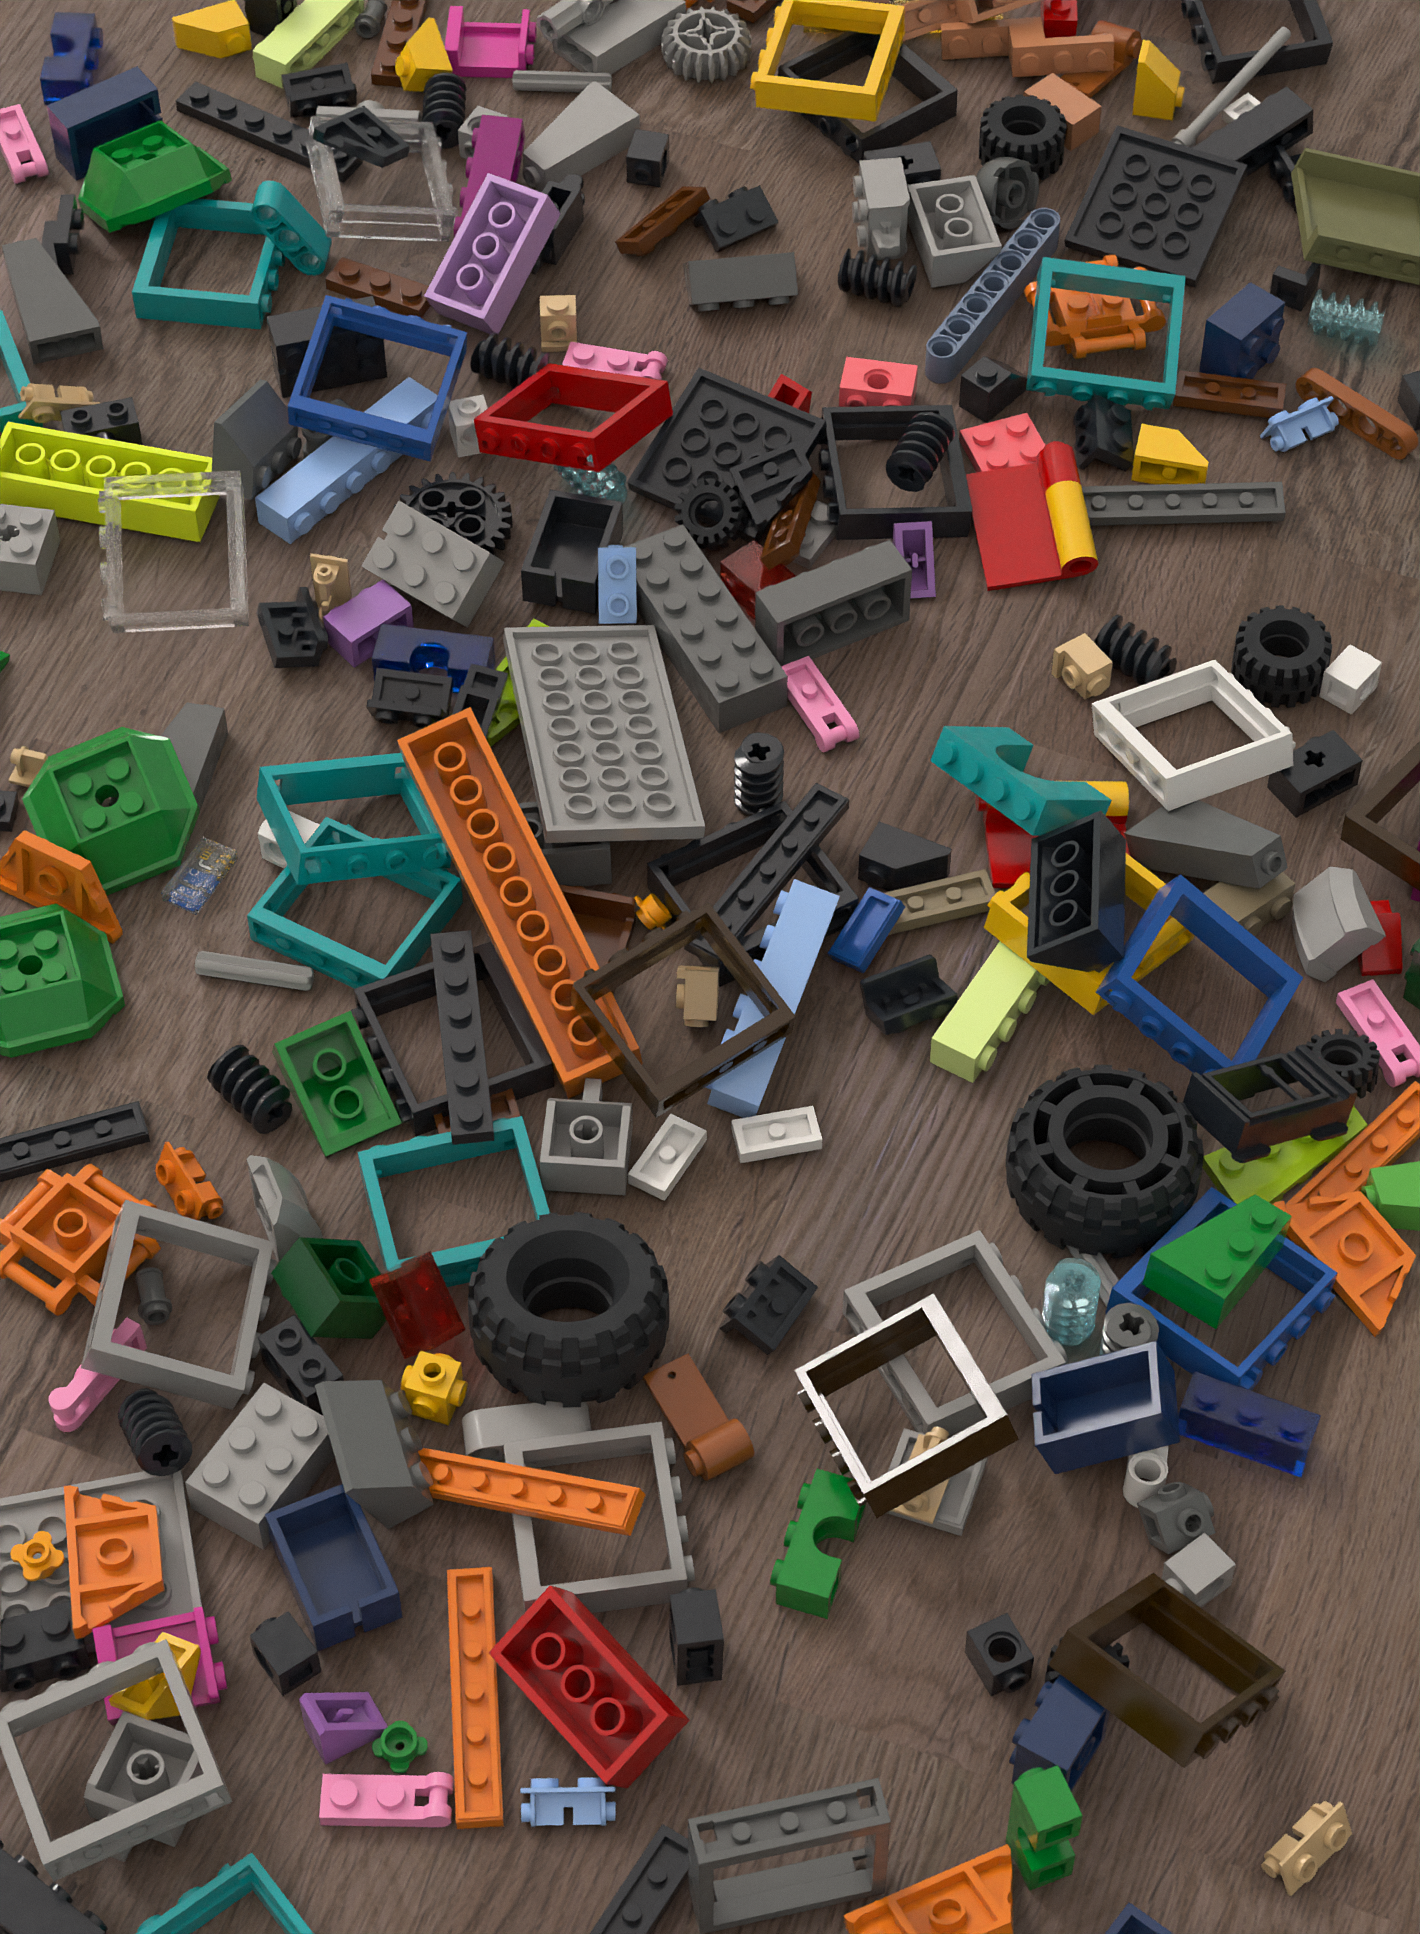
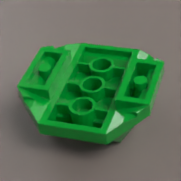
M160 120L93 148L89 169L78 196V201L86 215L111 233L129 224H137L208 195L221 188L223 184L231 182L232 178L228 167L202 148L192 144Z
M125 727L117 728L49 756L22 798L36 835L91 861L106 896L180 866L186 851L185 847L200 813L199 806L170 738ZM107 798H118L117 802L112 806H101Z
M57 903L0 917V1055L12 1058L92 1038L105 1026L113 1014L116 1015L125 1006L106 933Z

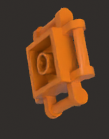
M1115 254L1106 255L1103 257V260L1086 262L1118 267V260ZM1136 267V268H1133V269H1138V270H1145V271H1147L1146 268H1144V267ZM1037 281L1028 284L1024 289L1026 299L1033 305V308L1035 305ZM1051 288L1049 303L1056 324H1054L1051 313L1048 311L1045 346L1064 345L1067 354H1072L1074 359L1086 358L1087 354L1125 348H1132L1134 351L1143 350L1146 348L1145 333L1162 329L1166 324V319L1163 311L1157 308L1154 301L1139 300L1144 315L1136 316L1129 298Z
M87 1164L75 1177L68 1173L61 1177L52 1170L47 1169L37 1178L38 1184L4 1219H0V1243L7 1245L0 1252V1278L11 1279L45 1302L46 1309L59 1316L69 1308L72 1298L78 1292L83 1294L95 1306L100 1287L98 1281L102 1278L114 1222L124 1201L128 1200L156 1209L157 1206L147 1199L140 1201L105 1178L102 1170L93 1164ZM135 1234L134 1247L131 1250L125 1280L146 1258L151 1260L161 1250L159 1243L155 1239ZM23 1256H26L62 1280V1282L54 1288L18 1264V1261Z

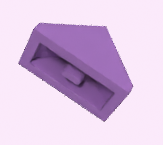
M932 521L894 523L893 544L912 569L911 598L936 597Z
M369 1692L304 1693L299 1699L305 1729L325 1765L381 1737L383 1731L388 1727Z

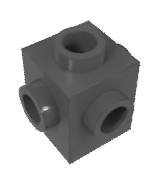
M1184 1482L1166 1484L1159 1488L1158 1494L1137 1503L1149 1543L1167 1554L1177 1550L1181 1551L1203 1533H1206L1208 1536L1215 1533L1211 1517L1214 1516V1509L1210 1499L1204 1492Z

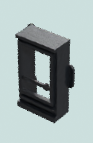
M1302 1044L1296 1046L1293 1052L1288 1051L1285 1054L1280 1053L1203 1073L1202 1075L1197 1072L1192 1073L1183 1103H1185L1194 1119L1232 1154L1231 1157L1234 1161L1246 1163L1269 1156L1271 1152L1269 1146L1309 1135L1316 1141H1325L1346 1135L1348 1132L1347 1122L1358 1091L1306 1045ZM1299 1081L1314 1096L1303 1099L1288 1085ZM1278 1087L1294 1100L1293 1102L1256 1112H1250L1239 1102L1240 1100L1254 1097L1256 1093Z

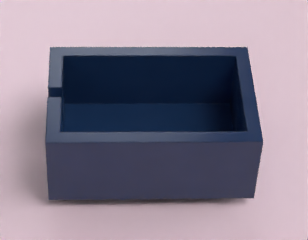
M137 66L47 105L56 159L76 181L86 177L93 148L160 120L162 121V117L159 115L161 108L158 89Z
M1156 1341L1031 1374L1033 1407L1037 1411L1033 1413L1035 1447L1054 1474L1180 1443L1175 1371Z
M343 1484L265 1514L271 1544L317 1651L355 1637V1628L358 1626H362L365 1633L403 1618L399 1591L363 1510L357 1502L345 1493Z

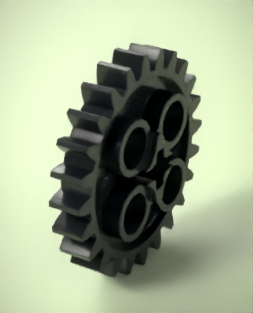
M454 472L450 473L448 480H443L439 474H436L435 482L430 483L427 479L423 478L421 479L422 488L410 485V495H400V502L495 556L496 549L504 550L505 540L511 539L513 520L510 502H505L504 492L496 493V484L493 483L484 487L483 477L471 482L469 473H466L461 480L456 479Z

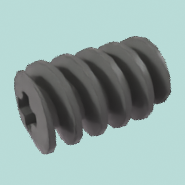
M1123 1303L1114 1306L1105 1315L1099 1356L1153 1341L1157 1342L1159 1327L1156 1318L1149 1310L1138 1304Z

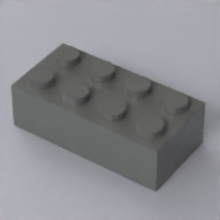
M891 540L869 546L860 552L842 559H836L829 564L809 572H803L796 577L776 585L767 586L763 590L756 592L755 630L780 666L809 656L812 660L909 621L912 569Z

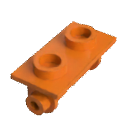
M165 1142L156 1164L155 1172L159 1183L164 1185L174 1201L177 1212L181 1216L200 1221L201 1217L208 1216L209 1219L219 1217L223 1213V1200L211 1182L195 1183L204 1181L206 1174L196 1160L194 1153L191 1150H186L184 1147L174 1150L170 1142Z

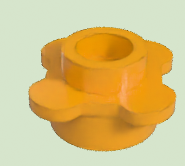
M651 893L644 900L638 895L634 897L635 902L640 907L636 911V915L648 929L652 930L655 926L661 927L663 930L667 928L665 923L672 918V915L656 895Z
M46 1531L35 1533L32 1540L23 1545L17 1544L11 1549V1559L21 1565L23 1577L27 1581L33 1582L51 1576L56 1568L61 1567L64 1563L63 1552L55 1549L51 1543V1534ZM36 1553H40L42 1555L38 1559L33 1558V1556Z

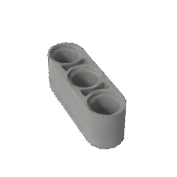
M546 1401V1405L527 1403L471 1411L462 1418L466 1456L505 1463L503 1442L592 1431L587 1402H581V1407L563 1408V1403L558 1401Z

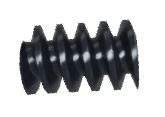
M453 73L436 74L429 78L424 86L421 132L429 144L442 149L453 148L459 144L458 130L463 125L465 119L467 87L465 81Z
M848 248L839 268L838 287L842 292H848L852 289V293L856 296H860L865 292L866 298L870 300L875 299L878 295V300L881 303H887L891 299L893 306L900 307L911 297L917 276V265L913 264L908 273H905L903 261H899L896 267L891 269V259L889 257H886L880 266L877 265V254L873 253L868 262L864 261V250L860 249L855 258H851V249Z
M493 332L487 340H481L476 345L471 356L470 368L475 374L482 373L485 378H494L498 383H507L510 388L515 389L549 363L550 355L547 352H543L536 359L537 349L534 347H530L524 355V344L522 342L516 343L511 350L512 340L509 337H505L499 344V334Z
M921 412L913 416L902 437L899 439L897 446L893 449L892 455L886 462L887 476L895 486L908 492H918L924 489L925 483L932 478L938 463L942 460L944 453L949 448V444L954 439L955 431L952 424L946 418L931 412Z
M1117 614L1102 627L1094 640V643L1112 661V668L1121 669L1123 675L1127 677L1133 676L1134 681L1138 684L1143 685L1170 676L1176 669V658L1169 659L1172 652L1171 646L1165 645L1157 651L1160 641L1156 637L1151 638L1145 644L1147 631L1140 630L1133 636L1135 624L1132 622H1128L1121 629L1123 623V616Z
M760 732L748 734L743 739L741 746L735 751L734 803L740 812L749 816L756 814L762 808L767 809L778 804L783 799L784 749L782 743L770 734Z
M236 1045L230 1048L217 1059L208 1071L207 1079L212 1087L221 1093L222 1097L231 1103L237 1112L242 1113V1117L252 1124L253 1128L260 1134H267L276 1130L290 1117L293 1110L292 1104L288 1102L290 1090L285 1085H280V1080L275 1075H270V1070L265 1065H260L259 1059L256 1056L249 1055V1049L246 1046Z
M149 1388L136 1390L128 1395L120 1404L117 1414L118 1421L135 1456V1460L141 1469L155 1476L172 1475L183 1469L191 1458L193 1452L192 1443L187 1437V1433L169 1399L158 1395L156 1391Z

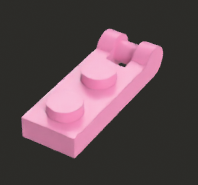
M20 104L0 109V149L10 169L14 183L25 182L26 177L37 175L38 178L49 175L44 156ZM32 160V162L21 164L22 162Z
M570 342L562 365L661 380V373L665 371L668 360L659 351H652L647 355Z
M809 656L781 666L788 676L787 697L814 735L817 746L823 753L834 749L835 744L841 741L849 743L859 739V730L855 721ZM835 722L838 727L829 729L827 724Z
M1372 979L1339 992L1336 1004L1354 1030L1357 1031L1359 1037L1364 1034L1369 1037V1043L1373 1041L1376 1043L1377 1050L1380 1053L1379 1066L1382 1068L1388 1085L1393 1088L1404 1084L1407 1077L1412 1075L1420 1077V1045L1375 981ZM1403 1053L1407 1060L1400 1063L1396 1056Z
M127 1317L117 1329H113L111 1342L143 1351L147 1349L141 1325ZM80 1365L74 1379L67 1387L57 1388L49 1395L48 1401L54 1413L57 1428L63 1432H72L79 1428L120 1379L82 1369Z
M433 1772L426 1776L323 1774L319 1812L320 1825L437 1828L448 1826L451 1823L452 1808L447 1805L448 1796L453 1792L454 1778L452 1775L444 1772ZM416 1797H429V1804L416 1806Z

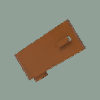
M1104 20L1098 21L1091 35L1113 34V71L1065 73L1060 78L1087 97H1093L1134 59L1140 56L1143 40L1139 31Z
M689 1353L643 1376L645 1385L684 1448L685 1453H683L685 1463L694 1477L700 1475L704 1480L708 1481L755 1456L753 1444L746 1429L738 1419L728 1420ZM672 1374L675 1376V1378L668 1377V1375Z

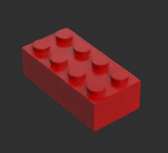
M550 1585L489 1652L492 1658L607 1785L628 1789L690 1721L571 1591Z

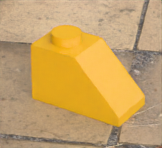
M235 0L172 17L175 43L180 49L220 59L252 50L249 23Z
M428 18L407 41L401 55L396 59L395 71L400 77L404 91L424 92V86L429 78L436 74L452 73L453 71L434 18Z
M1143 40L1140 51L1132 115L1173 120L1175 107L1182 108L1185 87L1179 86L1180 71L1149 40Z
M1142 424L1134 455L1131 481L1155 485L1206 483L1209 462L1179 430Z

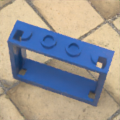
M326 295L288 404L289 424L431 462L467 351V332L453 329L451 325L442 326L427 322L418 316L396 314L381 306L370 307L355 303L349 298L343 300ZM334 326L450 356L427 429L310 398Z
M1180 874L1158 890L1124 945V958L1113 963L1096 993L1112 1005V1009L1120 1012L1136 1025L1143 1035L1151 1038L1166 1050L1173 1060L1184 1065L1192 1073L1197 1072L1202 1075L1203 1073L1256 1060L1303 977ZM1169 915L1268 997L1232 1061L1132 978V975Z
M1211 1187L1112 1288L1105 1314L1114 1306L1123 1303L1138 1304L1149 1310L1157 1320L1159 1327L1157 1344L1164 1355L1232 1402L1243 1390L1248 1393L1253 1390L1262 1377V1369L1268 1363L1274 1366L1279 1362L1288 1347L1287 1342L1292 1337L1298 1340L1304 1335L1312 1322L1311 1317L1316 1311L1322 1314L1328 1309L1336 1296L1331 1291L1338 1273L1285 1237L1283 1247L1266 1268L1306 1295L1253 1352L1236 1367L1142 1301L1151 1291L1142 1285L1150 1254L1237 1205Z

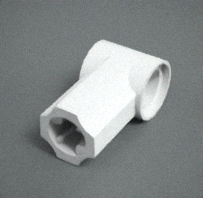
M1168 1446L1128 1456L1123 1495L1131 1505L1138 1507L1137 1503L1158 1494L1159 1488L1165 1485L1168 1474ZM1140 1478H1146L1152 1482H1146L1141 1480Z

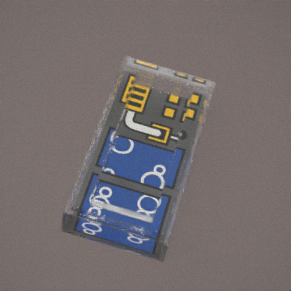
M202 837L161 891L162 901L197 915L238 860L237 851Z

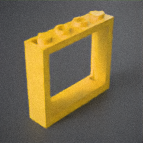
M783 0L782 5L777 6L775 10L774 28L768 29L766 50L762 49L760 51L759 70L752 73L750 89L755 90L756 107L876 122L905 35V6L855 0ZM792 24L881 35L865 85L855 86L774 76Z
M1126 853L1125 895L1147 910L1158 890L1166 885V883ZM1025 872L1017 879L1014 886L1005 892L1000 890L991 898L987 905L990 910L984 929L1088 1012L1095 1015L1109 1004L1096 993V990L1113 963L1098 973L1096 970L1084 972L1034 963L1027 958L1028 916L1020 911L1029 904L1030 873ZM1169 915L1132 975V978L1136 982L1141 980L1191 942L1195 935Z

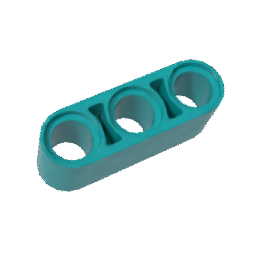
M276 181L262 182L258 186L250 212L251 219L299 271L312 276L324 272L330 253L331 237L281 183Z

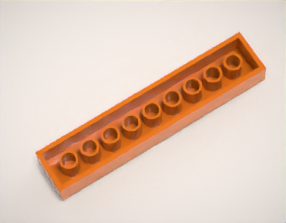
M471 707L398 739L397 742L403 760L498 956L553 1063V1069L568 1099L584 1091L585 1078L602 1079V1083L623 1074L570 1003L573 983L583 978L585 971L589 969L596 971L600 968ZM610 991L595 1000V1003L639 1062L643 1064L639 1046Z

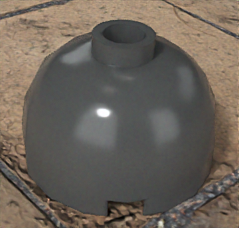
M999 157L985 163L979 169L976 179L995 226L1014 229L1021 226L1025 221L1019 219L1027 211L1033 212L1039 195V178L1036 172L1031 171L1029 167L1031 164L1028 161L1011 157Z

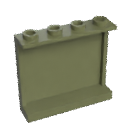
M1304 148L1291 173L1304 260L1420 285V173Z

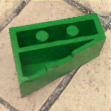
M1254 1194L1151 1253L1142 1285L1214 1329H1217L1283 1247L1292 1216Z

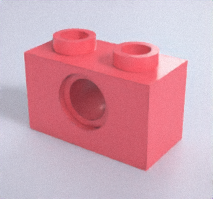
M846 357L839 390V407L913 406L917 389L918 366Z

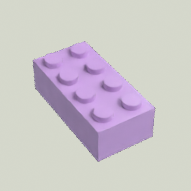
M490 173L487 174L424 295L438 314L489 334L493 332L499 334L561 214L547 194Z

